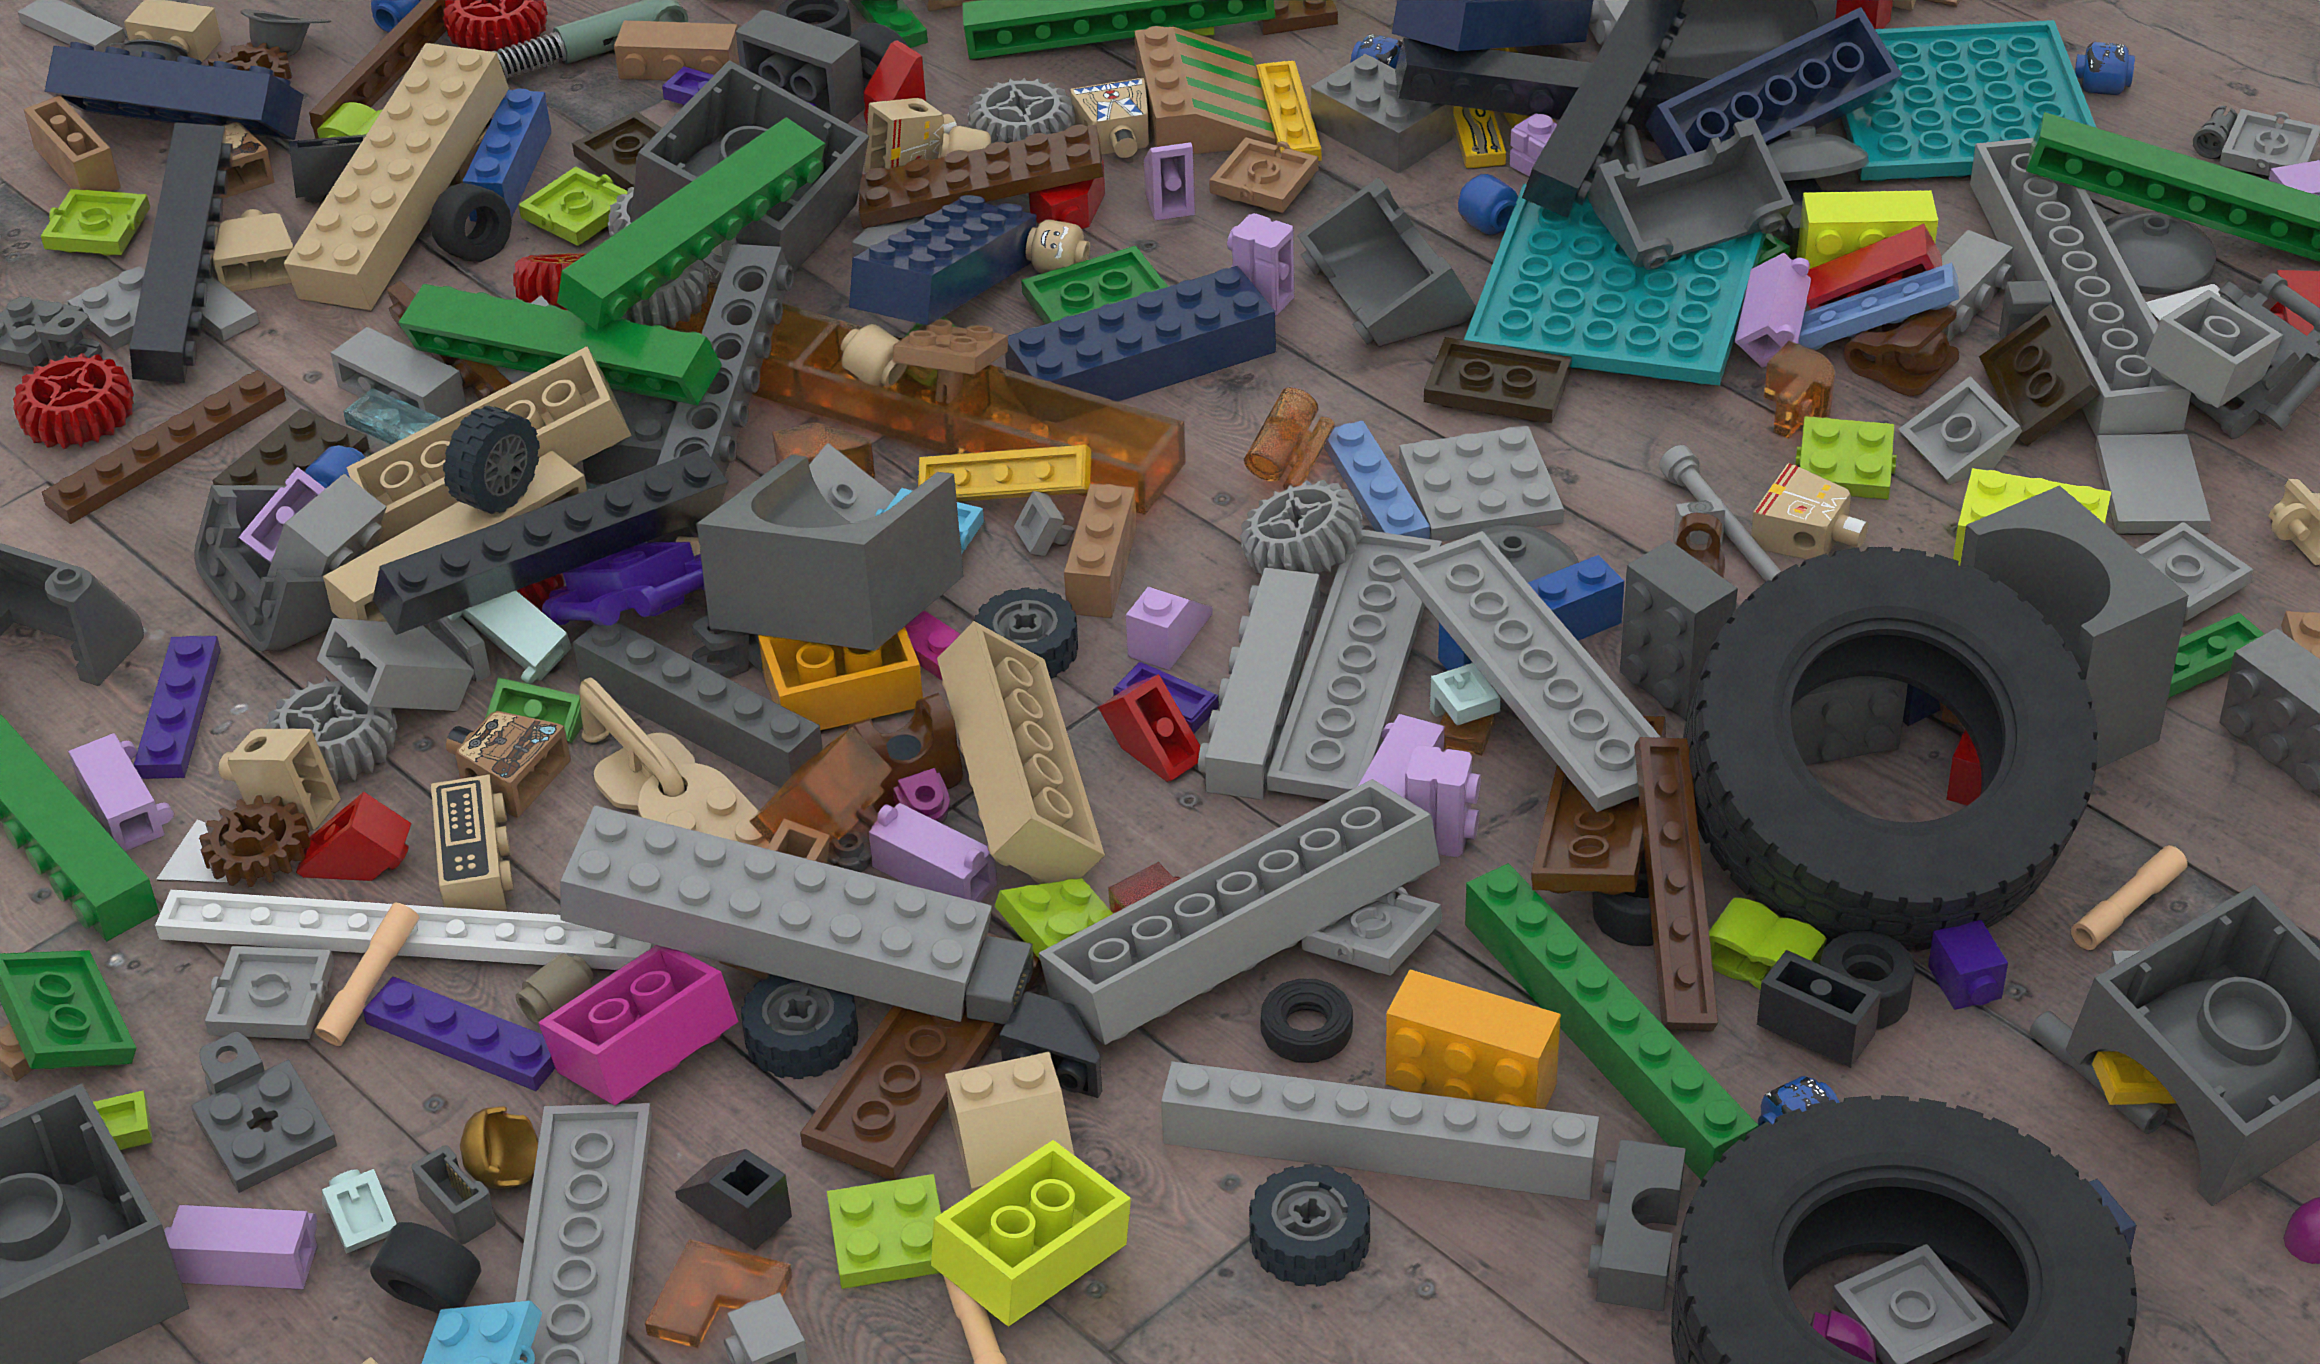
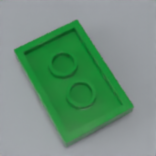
M1136 245L1021 280L1022 294L1044 324L1061 320L1067 316H1074L1094 310L1106 304L1130 299L1145 292H1153L1168 287Z
M90 950L0 953V1002L30 1069L132 1064L137 1047Z

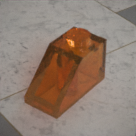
M817 422L772 432L776 466L790 455L808 456L810 464L823 447L829 443L869 476L875 478L872 443L868 437Z

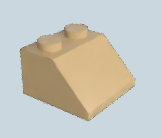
M1049 1052L945 1074L949 1116L971 1193L1052 1140L1074 1155L1062 1091Z

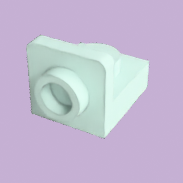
M1474 663L1431 676L1430 710L1436 717L1448 713L1454 723L1460 725L1500 712L1501 697Z
M357 1169L341 1173L329 1181V1187L322 1189V1204L326 1213H330L346 1254L387 1238L392 1227L397 1224L374 1169L362 1174Z

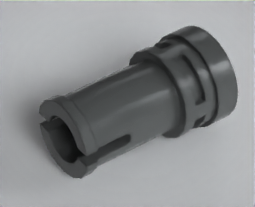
M2227 106L2217 107L2213 111L2210 120L2197 131L2193 138V147L2199 155L2205 158H2216L2221 155L2238 116L2234 109L2231 108L2228 114L2224 116L2223 114Z

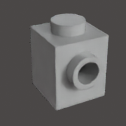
M780 1292L761 1300L751 1301L743 1307L727 1313L731 1336L724 1339V1346L731 1364H809L805 1339Z

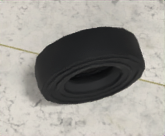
M1304 978L1288 981L1270 991L1261 1006V1034L1268 1048L1282 1058L1303 1063H1315L1326 1060L1342 1051L1352 1036V1005L1346 994L1331 983L1319 979ZM1313 1010L1322 1013L1327 1021L1319 1029L1303 1031L1292 1028L1288 1024L1287 1019L1294 1012Z

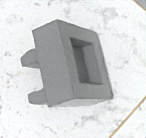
M1037 491L1032 492L1014 525L1016 532L1030 554L1046 556L1053 542L1061 545L1067 544L1074 531L1072 526L1063 525L1065 514L1057 509L1047 493Z

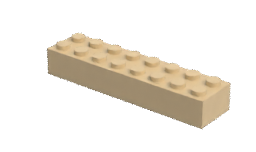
M425 43L283 263L298 299L370 311L373 309L430 217L432 207L439 195L450 185L509 89L497 52Z

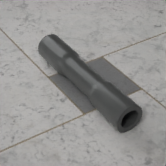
M2051 1011L2041 1014L2033 1022L2030 1028V1035L2062 1063L2070 1065L2105 1095L2092 1066L2095 1056L2079 1065L2066 1051L2073 1029ZM2159 1103L2113 1105L2146 1134L2157 1130L2164 1123L2168 1115V1110Z

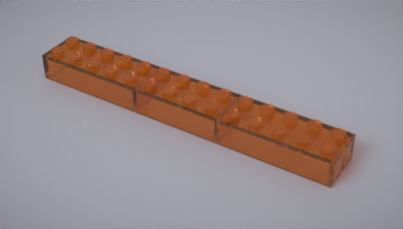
M709 281L707 285V302L701 305V312L690 315V321H677L675 328L670 326L664 327L674 331L702 334L719 284ZM782 303L783 313L781 322L778 325L775 324L771 336L770 355L768 358H764L760 369L758 391L752 393V395L947 455L1087 445L1091 448L1090 484L1134 487L1136 512L1146 515L1186 463L1184 421L991 364L976 374L963 373V389L950 403H946L947 396L944 397L943 402L935 399V394L937 393V369L907 365L901 378L889 388L885 386L880 388L860 382L843 369L842 356L844 352L841 350V344L851 330H860L863 327ZM1077 493L1081 496H1087V493Z

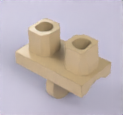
M2288 479L2285 484V493L2282 500L2274 506L2268 515L2273 521L2271 524L2272 531L2281 540H2291L2314 565H2320V493H2312L2299 479Z

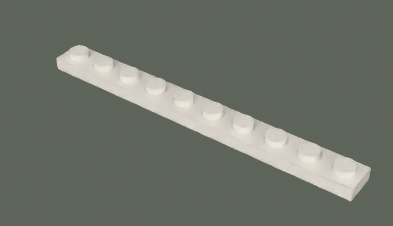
M170 890L155 927L161 940L366 953L372 936L392 904ZM406 905L414 910L420 919L398 955L546 965L560 953H565L570 957L574 955L580 956L590 968L619 970L654 947L655 944L561 921L560 915Z

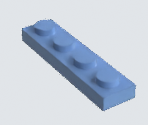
M1949 263L1804 312L1797 349L1792 354L1805 350H1818L1829 342L1844 337H1855L1863 331L1886 323H1899L1910 315L1929 309H1941L1951 302L1959 300L1958 275L1953 264Z
M1364 421L1347 423L1322 430V445L1374 530L1376 532L1430 539V525Z

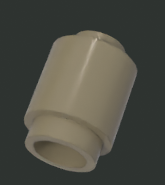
M560 953L522 983V990L515 996L516 1001L527 1018L539 1026V1021L593 987L591 981L594 979V974L589 965L580 956L574 955L570 957L565 953Z

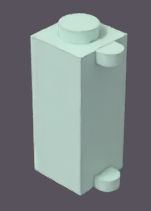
M517 591L446 616L452 622L462 616L525 669L521 679L526 684L531 685L536 679L541 681L572 648L567 632Z

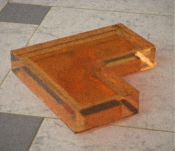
M689 1239L645 1321L647 1335L699 1348L720 1306L739 1309L751 1301L761 1300L779 1292L783 1296L792 1278L791 1264Z

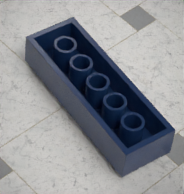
M1397 0L1392 34L1455 51L1586 42L1594 0Z
M1862 7L1657 105L1645 125L1666 161L1706 150L1711 139L1719 137L1720 142L1730 139L1735 135L1733 130L1734 123L1754 118L1766 145L1780 139L1791 137V129L1813 126L1816 130L1887 95L1901 78L1902 73Z
M70 42V47L53 46L45 92L54 97L61 95L69 105L81 111L172 124H214L216 126H223L237 122L243 125L252 135L295 140L304 94L290 86L291 81L273 76L274 71L271 69L250 66L249 71L237 70L238 66L223 61H214L213 66L201 65L202 62L200 60L185 56H178L177 62L165 60V56L148 51H142L141 57L131 56L129 51L116 47H106L105 52L94 51L93 46L79 42Z
M961 196L959 200L952 204L945 205L941 210L926 215L919 222L908 225L906 229L897 234L889 235L886 240L871 245L869 249L854 256L852 259L849 308L929 325L1032 263V261L1026 258V243L1029 232L1033 227L1036 228L1037 215L1022 212L1023 208L1019 205L999 204L994 206L985 204V200L978 196Z
M1238 266L1224 268L1215 273L1192 280H1184L1166 288L1145 292L1130 299L1106 304L1094 310L1074 316H1067L1058 321L1035 328H1027L1021 332L1009 335L1008 352L1005 353L1007 379L1039 424L1043 426L1275 353V310Z

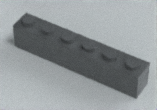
M618 622L609 626L595 624L573 642L580 683L587 678H593L617 703L777 787L795 795L825 768L820 725Z

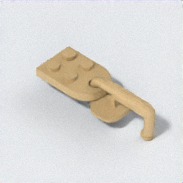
M587 678L581 682L579 695L584 729L582 731L583 740L589 743L604 740L610 732L624 747L601 760L594 770L596 787L615 807L638 810L639 817L762 848L768 847L777 830L724 774L707 765L695 763L694 756L676 737L667 733H651L647 735L593 678Z

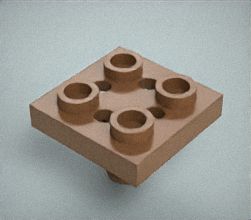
M938 319L929 325H924L918 330L910 332L907 337L894 344L893 362L937 369V393L935 394V399L943 402L944 397L947 396L946 403H958L964 400L963 373L976 374L1008 352V335L993 333V328L984 325L969 326L967 329L952 327L953 323L951 321Z

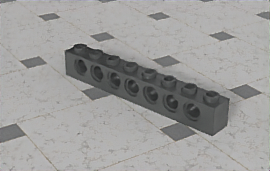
M732 244L702 331V335L710 340L712 348L722 366L698 406L678 402L657 465L705 448L724 476L729 463L734 462L737 454V438L740 429L745 427L748 422V405L752 393H756L760 385V369L763 360L768 358L771 352V336L774 326L781 322L783 313L782 302L786 291H790L793 285V268L787 264L782 247ZM697 523L646 542H676L678 536L698 537Z

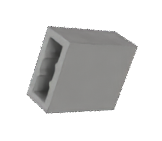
M333 618L317 657L318 662L370 707L458 711L474 673V669L423 625L395 635L388 622Z

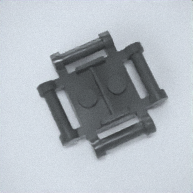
M2276 273L2268 275L2262 281L2259 292L2253 298L2247 296L2235 284L2227 281L2218 291L2220 297L2283 334L2266 375L2260 381L2230 400L2239 406V409L2231 410L2224 404L2217 408L2212 404L2200 401L2192 392L2189 402L2220 423L2221 430L2233 439L2242 436L2256 420H2259L2264 425L2268 422L2276 429L2283 431L2292 421L2290 416L2320 385V308L2289 288L2287 280ZM2279 302L2312 324L2314 329L2306 336L2269 310Z

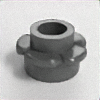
M844 830L830 838L828 861L831 865L857 872H862L869 866L872 855L869 837L866 834L855 830Z

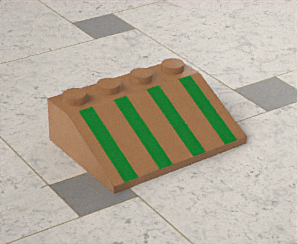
M1152 26L1145 30L1134 31L1136 72L1138 78H1144L1148 122L1154 147L1191 142L1193 154L1235 150L1245 137L1276 145L1275 134L1251 51L1176 27Z

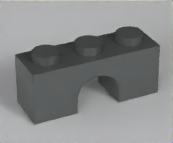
M1620 1139L1617 1161L1606 1160L1602 1192L1611 1193L1610 1203L1599 1201L1595 1234L1604 1236L1603 1245L1592 1244L1588 1267V1278L1598 1279L1596 1302L1663 1312L1670 1270L1673 1233L1652 1230L1643 1225L1648 1223L1676 1225L1686 1148Z

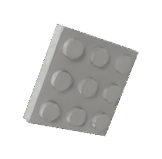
M1528 426L1508 427L1496 431L1463 434L1456 437L1422 440L1416 443L1399 445L1401 466L1415 502L1430 525V539L1447 541L1460 539L1479 529L1501 524L1538 527L1563 523L1564 507Z

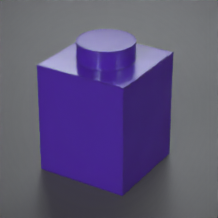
M1982 920L1933 931L1928 968L1954 1010L1973 1005H1984L1991 1001L2002 999L2008 962Z

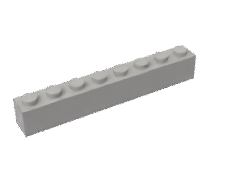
M1171 1062L1161 1100L1163 1144L1590 1200L1596 1162L1599 1116Z

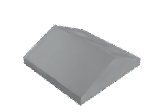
M1971 376L1898 429L1900 434L1949 485L1970 478L1972 468L1993 470L2022 432L2020 425Z

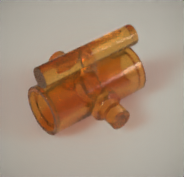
M1292 387L1283 389L1244 457L1246 468L1260 479L1275 482L1280 480L1287 466L1290 465L1292 469L1283 483V488L1287 490L1289 485L1293 487L1301 486L1335 428L1334 421L1322 416L1313 431H1309L1308 429L1319 411L1316 400L1301 389Z

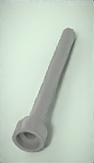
M1678 445L1669 449L1662 456L1659 468L1672 484L1686 486L1698 501L1719 498L1700 476L1699 459L1689 447ZM1723 503L1725 508L1724 533L1765 581H1772L1773 577L1782 571Z

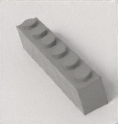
M1264 568L1259 586L1252 585L1248 602L1250 615L1242 616L1239 627V643L1241 644L1240 647L1233 646L1230 653L1229 674L1231 676L1230 678H1223L1219 690V706L1221 708L1220 711L1212 710L1208 731L1209 738L1211 739L1209 743L1203 742L1200 747L1198 770L1206 774V792L1264 799L1267 789V774L1294 698L1320 609L1319 574Z

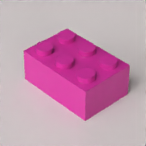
M655 945L539 1021L538 1024L557 1073L615 1106L621 1101L632 1098L640 1088L662 1073L676 1068L683 1059L702 1046L716 1041L724 1031L739 1021L721 971L683 951Z

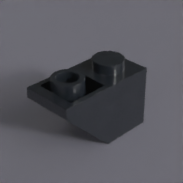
M1025 991L1000 1033L1002 1062L1049 1052L1061 1088L1069 1092H1078L1099 1098L1102 1093L1100 1055L1074 1005Z
M747 1149L713 1158L675 1191L676 1199L753 1250H756L792 1217L786 1174Z

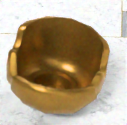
M506 1106L484 1108L479 1112H475L465 1123L459 1145L465 1170L476 1181H481L485 1187L491 1189L521 1186L534 1177L539 1143L537 1135L527 1116L505 1113L507 1111Z

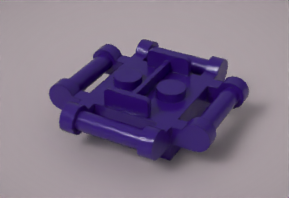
M650 542L638 544L564 572L563 576L566 586L551 591L549 599L543 604L542 613L557 625H565L569 621H592L600 626L615 624L620 617V612L635 608L638 614L643 617L659 615L682 605L685 601L684 595L700 588L705 590L701 554L694 556L690 542Z

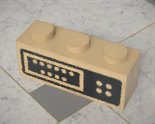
M490 774L432 783L431 793L438 878L444 907L507 911L505 891L514 890V881L510 860L502 861L503 856L511 855L507 827H499L498 824L507 821L503 792L493 793Z

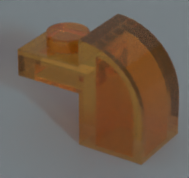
M1788 341L1767 363L1764 398L1776 402L1773 433L1788 439L1801 425H1804V416L1830 417L1835 382V369L1824 355L1791 341Z

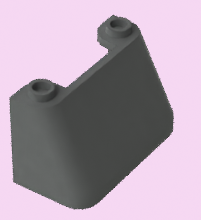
M1754 118L1734 123L1733 130L1735 135L1723 142H1720L1719 137L1711 139L1707 149L1638 171L1634 163L1626 165L1623 170L1619 159L1598 166L1588 192V200L1594 213L1635 266H1645V269L1652 270L1664 265L1669 259L1761 231L1763 234L1771 233L1785 224L1784 219L1790 213L1794 203Z
M1380 177L1297 235L1306 248V251L1300 254L1314 275L1320 271L1323 272L1358 319L1352 325L1367 345L1374 340L1379 347L1462 324L1473 317L1476 305L1452 267L1443 256L1438 257L1414 227L1405 211L1397 205L1390 190Z
M211 485L195 544L194 560L196 569L252 645L258 651H281L327 631L332 619L339 617L331 611L323 576L300 577L295 569H277L275 577H267L270 564L239 539L242 532L279 488H285L286 486Z
M0 543V636L13 623H17L75 641L71 645L74 659L79 661L76 665L79 680L100 686L144 638V629L137 612L84 568Z

